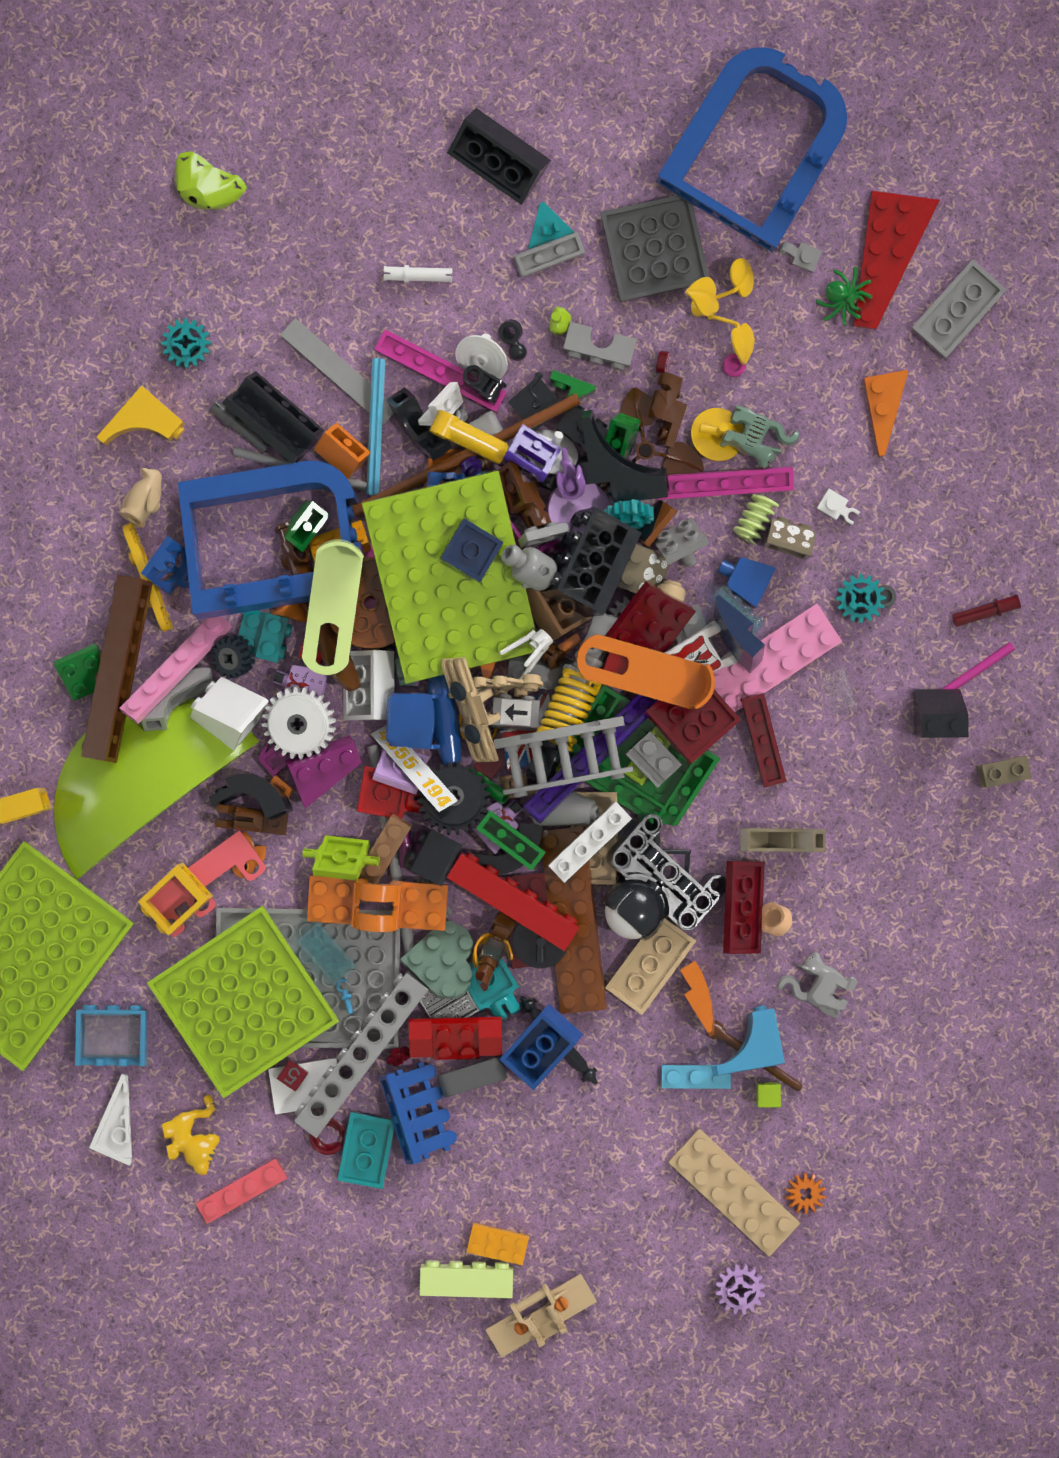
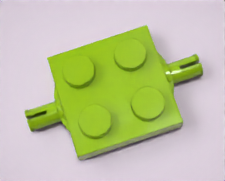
M325 835L322 844L317 850L304 848L302 852L303 858L315 859L312 868L313 876L358 881L361 870L365 865L379 866L380 857L367 856L370 848L369 840Z

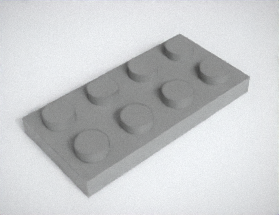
M972 260L911 329L946 359L1007 289L978 263Z

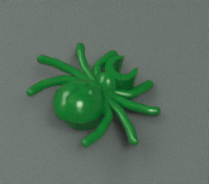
M856 266L853 267L851 285L842 272L836 269L833 270V273L839 275L846 285L840 281H832L826 286L825 295L828 300L835 304L816 300V303L822 307L836 308L838 306L835 311L824 318V321H828L842 309V324L846 326V308L847 312L853 317L861 318L859 314L853 311H862L859 307H855V303L858 300L866 303L862 296L872 299V295L857 290L870 284L871 280H866L854 288L857 278Z

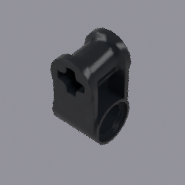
M470 365L463 372L464 384L493 405H495V399L501 390L507 387V384L502 380L489 374L477 365ZM475 371L479 374L480 378L477 382H470L467 379V374Z

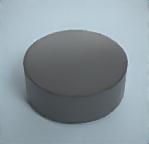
M888 585L879 586L878 588L884 587L885 589L880 593L881 596H886V600L881 601V604L885 608L891 607L896 601L895 590ZM874 591V593H873V601H874V603L876 604L877 595H876V592Z

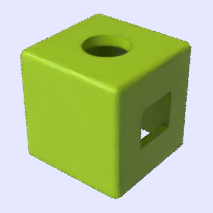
M757 1082L756 1105L759 1108H781V1084L779 1082Z

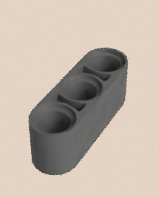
M501 1055L494 1056L490 1060L485 1059L472 1063L473 1065L468 1067L463 1066L450 1070L451 1072L446 1074L441 1073L437 1075L444 1098L506 1079L507 1074L503 1062L499 1060Z

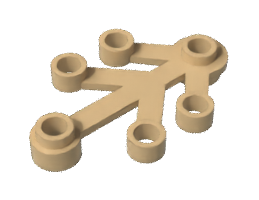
M525 674L523 679L505 676H494L493 679L472 677L476 689L494 688L493 697L496 698L500 694H507L513 688L514 696L521 698V696H528V691H538V688L543 687L541 676L535 674Z

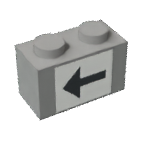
M500 694L498 698L494 697L492 714L499 712L501 719L491 724V728L537 731L540 700H535L533 696H521V699H512V696L507 694Z

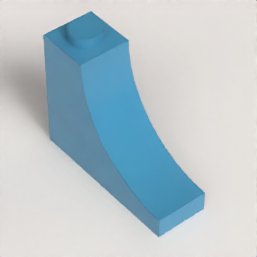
M766 1005L754 1007L753 1012L746 1014L747 1032L741 1048L727 1062L711 1067L713 1077L785 1063L774 1008L767 1009Z

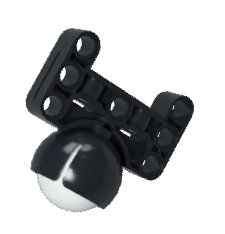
M645 812L640 814L606 855L607 863L624 877V880L614 884L606 892L602 905L605 906V917L609 927L617 935L627 939L641 938L646 941L652 938L661 928L664 916L675 926L684 930H692L726 891L725 877L716 873H708L698 883L653 841L662 828V820L659 816ZM648 818H652L653 826L647 830L645 822ZM634 835H637L638 843L636 846L632 847L630 845V839ZM618 853L623 854V861L620 864L615 862V857ZM637 859H639L648 869L641 865L637 861ZM666 866H670L671 873L665 877L663 870ZM717 878L718 886L712 890L711 882ZM670 889H671L672 891H674V892L680 897V899H678V898L670 891ZM699 896H703V904L700 907H697V898ZM687 913L689 920L686 924H682L681 917Z

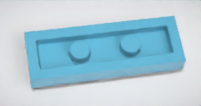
M662 1065L661 1088L731 1089V1074L713 1077L711 1067L717 1065Z

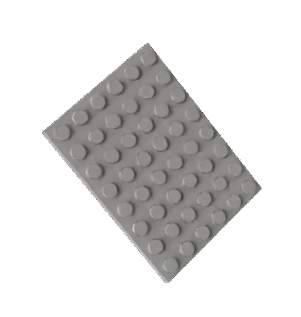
M216 908V936L258 908ZM265 908L340 1020L301 1048H350L353 1044V1041L350 1040L358 1028L361 1031L365 1028L367 1023L364 1020L372 1010L378 1011L381 1007V1004L378 1002L386 991L390 994L395 988L392 983L400 974V928L392 932L363 931L351 927L352 924L308 922V909ZM359 910V913L392 915V910ZM340 979L348 981V983L341 982L339 988L341 990L347 989L348 994H352L350 999L354 1012L352 1014H348L345 1001H341L340 998L343 994L336 989V984ZM400 992L396 994V1000L398 1002L400 999ZM391 1010L382 1012L384 1021L391 1022L394 1020L395 1016ZM375 1028L368 1031V1036L371 1040H378L381 1036L379 1030ZM399 1030L384 1049L399 1048Z

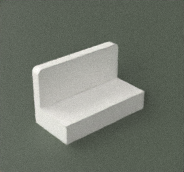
M450 382L428 405L429 409L418 420L419 425L432 426L438 410L453 414L460 407L463 399L458 382Z

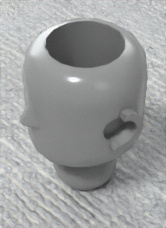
M509 545L504 549L501 557L502 561L507 566H512V577L522 583V588L543 591L551 585L550 583L555 579V572L557 571V565L552 558L533 547L521 550L517 545Z

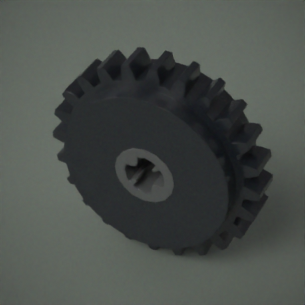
M448 762V768H444L440 764L439 771L432 768L431 771L453 795L458 796L459 801L438 812L421 791H417V795L422 797V799L417 800V804L423 806L419 809L420 814L426 813L423 817L424 821L431 820L430 827L433 828L437 825L439 833L446 829L447 835H450L451 830H455L456 835H459L461 829L468 833L469 826L476 829L475 822L481 823L483 820L481 814L487 815L488 810L484 807L490 806V801L485 800L490 797V792H484L488 789V783L482 784L484 776L477 777V769L470 772V765L468 764L465 768H461L460 762L457 763L456 767H453L452 763Z

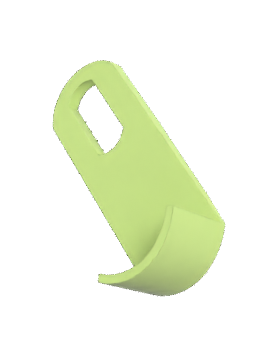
M336 539L327 541L317 547L302 659L310 670L322 675L336 674L342 671L349 662L364 554L357 546L346 540ZM324 623H332L339 627L334 664L330 666H322L316 662L320 626Z

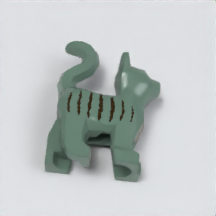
M736 405L730 423L734 425L742 424L744 426L742 434L727 430L719 446L724 448L730 445L743 455L753 457L761 469H766L776 459V455L782 452L781 449L761 444L767 431L774 429L778 440L785 445L795 444L799 439V432L794 430L791 436L788 437L785 435L784 428L779 422L769 420L764 415H756L750 409Z

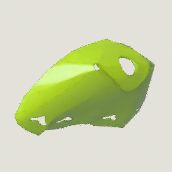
M193 151L183 152L177 156L175 164L177 192L193 208L202 210L225 208L237 201L247 189L244 181L238 175H232L221 169L214 168L203 157ZM189 157V158L186 159L185 161H183L182 159H180V158ZM197 161L199 162V164L204 165V167L197 166ZM220 175L228 177L229 179L222 180V177ZM235 182H237L241 189L235 188ZM189 197H195L197 199V203L190 201Z

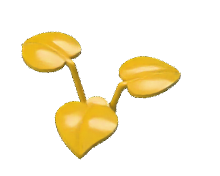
M738 258L732 263L730 268V279L734 285L733 289L716 295L714 281L710 277H702L692 283L685 293L692 299L691 311L695 317L707 316L708 320L714 319L735 326L731 331V342L741 364L745 365L753 352L755 344L751 327L747 323L740 325L737 321L714 315L719 310L717 299L737 291L741 297H747L752 292L754 286L752 268L746 258Z

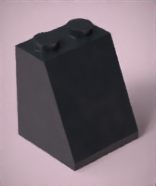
M914 689V735L921 738L969 737V714L961 690Z

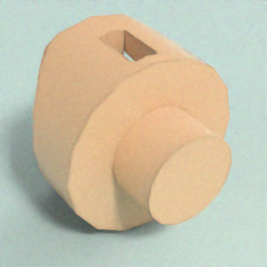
M773 902L767 903L762 907L763 932L773 936H782L791 928L792 915L788 908Z

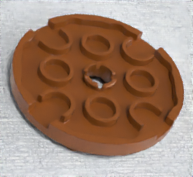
M364 557L351 645L363 649H378L393 644L395 639L375 557ZM374 597L377 600V606L373 609H367L364 606L365 599ZM329 623L333 631L338 635L339 627Z

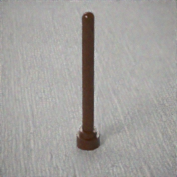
M715 1020L714 1035L710 1038L713 1040L717 1039L718 1041L721 1039L738 1051L743 1043L728 1034L723 1027L724 1025ZM777 1066L763 1068L794 1090L800 1091L802 1089V1084Z

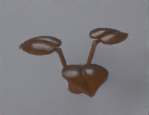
M637 387L632 388L625 396L620 413L641 420L639 429L642 442L637 446V456L631 461L636 462L640 458L648 460L655 455L666 458L663 468H667L668 475L703 472L702 459L689 444L675 442L674 447L668 448V454L655 451L654 445L646 441L643 425L649 426L655 422V420L648 417L653 398ZM608 482L600 483V488L608 491Z

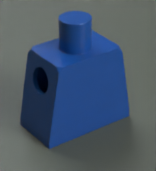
M740 557L736 566L723 560L718 573L729 578L725 588L751 607L756 608L776 568Z

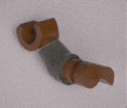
M502 912L497 913L489 932L493 937H488L478 958L479 967L476 970L475 977L481 981L480 987L483 991H486L489 987L493 972L499 966L506 946L504 940H509L516 923L514 919Z

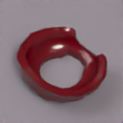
M331 1118L326 1126L333 1127L339 1131L337 1142L325 1144L320 1140L319 1135L315 1138L309 1134L313 1149L323 1155H333L342 1148L345 1129L339 1121Z

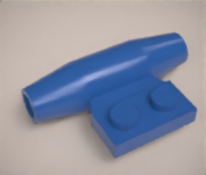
M440 675L428 678V694H442V698H432L435 712L432 740H435L436 744H440L438 751L443 765H447L448 762L452 764L461 762V731L456 699L449 698L448 694L450 691L445 676Z

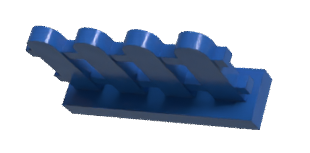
M423 1062L416 1063V1069L404 1073L402 1069L396 1070V1076L395 1073H386L378 1076L405 1164L422 1162V1159L429 1158L430 1152L443 1148V1151L451 1150L449 1145L454 1144L457 1140L456 1133L451 1130L445 1131L442 1124L449 1120V1111L444 1108H437L436 1101L442 1098V1090L437 1086L431 1087L429 1079L436 1075V1068L430 1064L424 1065ZM422 1082L424 1090L410 1095L408 1086ZM429 1104L431 1112L417 1117L415 1108ZM436 1126L438 1134L424 1139L422 1131Z

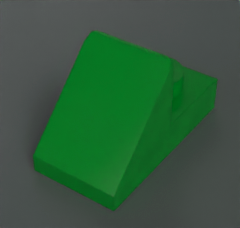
M555 370L552 371L550 382L553 383L554 388L565 391L566 388L570 389L567 397L576 393L580 400L594 394L595 385Z

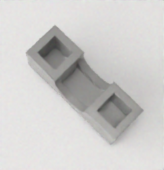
M570 322L563 352L567 353V357L578 360L580 356L589 358V362L596 365H602L603 362L611 364L612 369L619 371L630 368L637 339L614 334L610 346L607 348H597L592 344L590 338L592 327Z

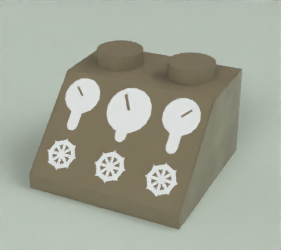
M777 516V519H772L763 547L805 560L811 557L817 533L812 531V526L799 523V526L790 524L791 520Z
M636 544L617 585V589L635 595L645 581L657 587L664 582L670 564H667L661 554Z

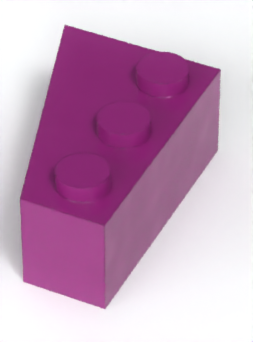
M350 735L328 743L326 748L320 746L321 752L319 754L313 751L311 757L305 754L301 760L299 755L293 759L285 760L304 808H307L362 763Z

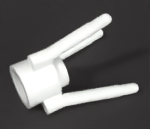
M540 629L537 633L532 630L528 635L499 652L500 655H503L531 639L529 645L535 651L524 663V666L527 668L520 679H523V675L531 672L543 653L553 643V639L543 629Z

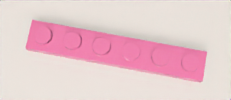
M221 616L207 618L120 707L121 712L139 724L215 646V643L225 636L232 628L230 622Z

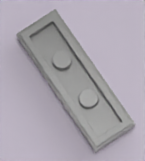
M575 232L514 255V259L522 278L583 255L585 250L579 233Z

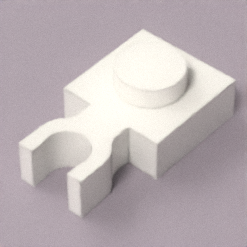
M831 489L827 490L816 508L834 520H837L839 515H841L850 525H853L854 521L848 518V514L853 512L859 515L860 511L854 508H847L845 505L848 500Z

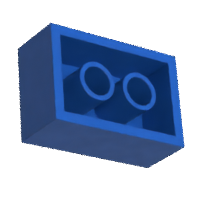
M548 1004L499 1060L531 1089L535 1090L577 1044L583 1034Z

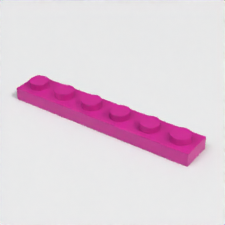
M386 329L374 349L376 352L444 387L450 382H458L462 396L497 413L507 394L506 391L501 390L495 399V405L489 403L464 384L463 369ZM471 373L467 374V379L470 382H477L479 380V377Z
M793 467L668 475L669 495L666 498H657V500L794 490Z

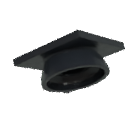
M537 372L535 379L508 401L523 420L560 402L541 380L543 376L540 372ZM546 422L532 428L531 430H538Z

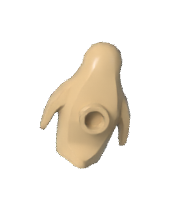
M141 468L142 479L136 482L126 494L122 503V509L119 511V514L124 519L141 528L145 527L147 517L157 512L160 508L162 475L156 469Z

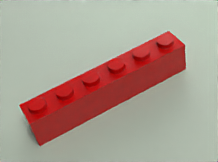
M469 851L467 854L461 853L449 872L448 879L563 951L567 949L580 928L575 917L568 913L564 916L557 912L558 907L549 901H546V903L541 902L537 899L538 894L528 888L526 891L518 887L519 883L509 876L505 879L498 875L499 870L492 865H482L478 862L480 858Z

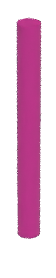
M1009 642L942 689L960 688L1014 651L1013 645Z

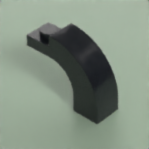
M404 387L386 399L397 421L426 459L429 457L434 461L452 449L448 440L436 436L429 431L431 426L419 425L418 420L424 413L416 397Z
M239 774L225 778L228 787L222 786L214 791L215 794L209 796L211 804L218 806V804L225 805L241 796L251 795L259 802L266 819L275 820L294 811L287 795L277 784L266 778L254 775Z
M520 822L519 832L539 846L543 826ZM473 853L480 858L478 862L482 865L490 864L499 870L498 875L513 872L523 866L522 863L508 853L498 856Z

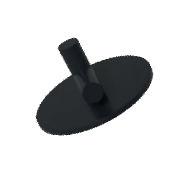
M520 923L515 929L513 936L514 950L519 959L530 967L539 969L551 967L557 964L567 951V949L563 951Z

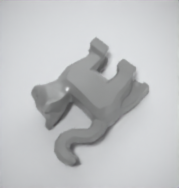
M813 952L805 958L803 963H798L797 965L807 974L816 975L814 982L807 992L801 991L799 981L794 976L786 975L778 980V990H782L785 985L789 984L793 997L797 1000L817 1006L823 1013L836 1019L839 1017L840 1010H844L848 1003L844 998L836 999L833 997L836 988L854 991L858 982L856 978L851 976L845 978L835 968L825 965L821 959V954L818 952Z

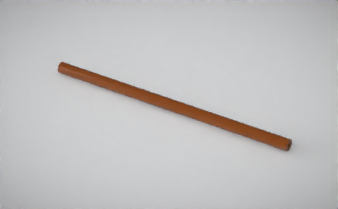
M575 393L492 436L506 442L515 437L522 424L532 429L581 404ZM465 449L354 505L355 517L364 513L363 502L405 493L427 482L428 472L445 473L459 466L466 459L478 456V454Z

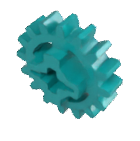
M184 318L183 324L175 320L176 326L173 328L171 325H168L167 327L170 332L163 333V336L167 339V341L161 342L162 346L167 347L163 353L164 355H170L168 358L170 363L176 360V366L179 368L182 363H184L186 369H189L191 363L198 367L197 361L205 362L206 360L203 355L211 353L207 346H211L212 342L206 340L210 337L209 332L203 333L205 326L202 324L197 327L195 319L191 324H189L187 318ZM191 330L196 331L201 338L193 337ZM181 331V333L176 338H174L176 333ZM188 338L192 344H188V348H185L181 343H185ZM173 349H179L181 351L182 358L177 356L174 353ZM196 349H200L199 352L192 357V353Z
M639 500L618 501L613 503L614 506H607V509H604V512L635 529H640L644 524H651V521H654L653 507H650V504L643 505V502H639Z
M862 573L859 574V579H855L851 575V582L848 583L844 580L845 588H838V591L842 594V596L836 597V601L842 602L838 609H845L846 611L843 616L851 615V622H854L856 618H859L860 624H863L864 618L872 622L871 616L873 614L877 617L880 616L877 611L878 608H885L881 601L886 600V596H881L880 594L885 589L884 587H877L880 582L879 580L871 582V575L867 579H863ZM863 583L868 586L864 589H857L854 585ZM853 591L860 595L865 593V599L869 606L862 602L857 604V597ZM874 591L877 595L875 606L871 602V595ZM847 592L852 595V601L848 606L846 604ZM861 608L869 611L864 614L855 613L857 609Z

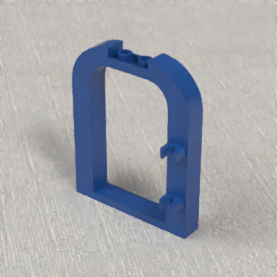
M756 47L738 53L725 65L659 173L656 183L773 253L841 141L847 125V110L842 95L826 78L821 85H818L817 81L811 76H804L797 72L793 65L782 63L786 55L785 53L772 48ZM757 73L771 75L814 101L822 112L823 120L818 135L761 228L683 181L741 84L749 76Z
M303 461L178 482L192 613L197 620L310 602L314 572L292 576L282 575L274 579L237 585L226 584L223 587L204 590L194 509L313 489H324L331 492L336 498L341 540L353 543L364 554V547L361 542H357V532L355 528H352L351 520L355 519L354 509L351 505H357L358 500L351 484L342 472L324 462Z

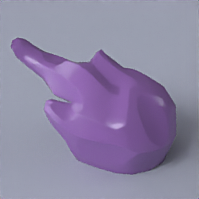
M564 447L560 462L564 473L557 471L556 482L562 497L574 500L581 497L585 492V479L580 465H577V469L568 458V449Z

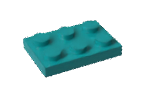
M351 1111L337 1181L383 1189L395 1129L392 1119Z

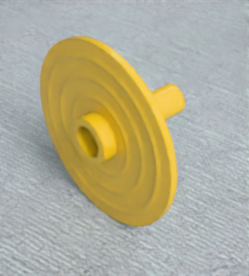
M711 408L700 413L694 420L691 427V440L695 449L703 457L712 461H726L739 453L737 449L730 445L724 448L719 446L727 430L742 434L744 429L742 424L734 425L730 423L732 412L722 408Z

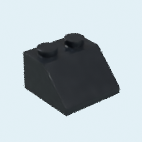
M423 825L415 834L414 843L411 849L406 852L402 866L442 887L463 845Z

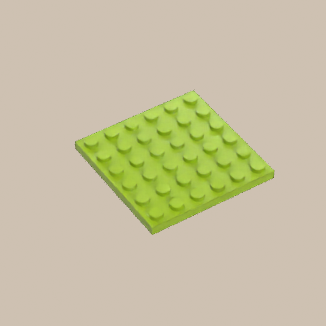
M261 906L147 982L223 1099L340 1021L264 906Z

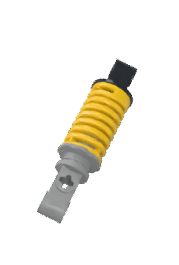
M606 613L602 616L593 617L584 641L597 634L605 636L618 618ZM591 647L586 654V664L603 669L605 666L603 661L608 652ZM577 651L574 655L576 658L572 665L564 664L563 677L558 680L560 686L555 687L556 694L551 696L552 702L547 705L549 710L544 712L545 718L540 721L542 726L538 727L536 732L582 724L584 721L580 720V718H588V714L583 712V710L590 711L592 706L586 702H595V698L591 695H598L602 684L586 680L581 676L577 667ZM568 736L567 746L569 756L572 757L573 744L577 743V739L573 736ZM554 739L542 741L543 745L541 746L547 782L555 776L560 762L558 743H555ZM532 759L527 768L526 777L537 782L534 760Z

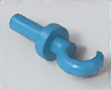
M340 979L336 984V989L343 994L340 998L341 1001H345L348 1014L354 1013L350 1001L352 994H348L347 989L341 990L339 988L341 982L348 983V981Z

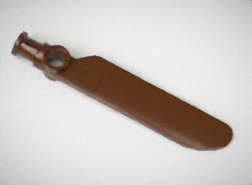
M285 522L275 527V532L279 535L282 543L281 550L283 554L280 558L282 566L290 571L291 575L314 572L308 563L311 556L308 547L301 552L284 538L290 522ZM305 602L303 606L308 617L309 602ZM324 623L320 626L318 647L326 666L334 664L338 635L333 631L329 623ZM349 655L348 665L342 671L331 676L347 691H355L361 684L351 655Z

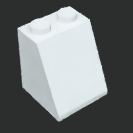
M220 677L216 683L212 681L208 685L203 698L198 697L193 702L190 718L234 751L261 720L269 701L242 686Z

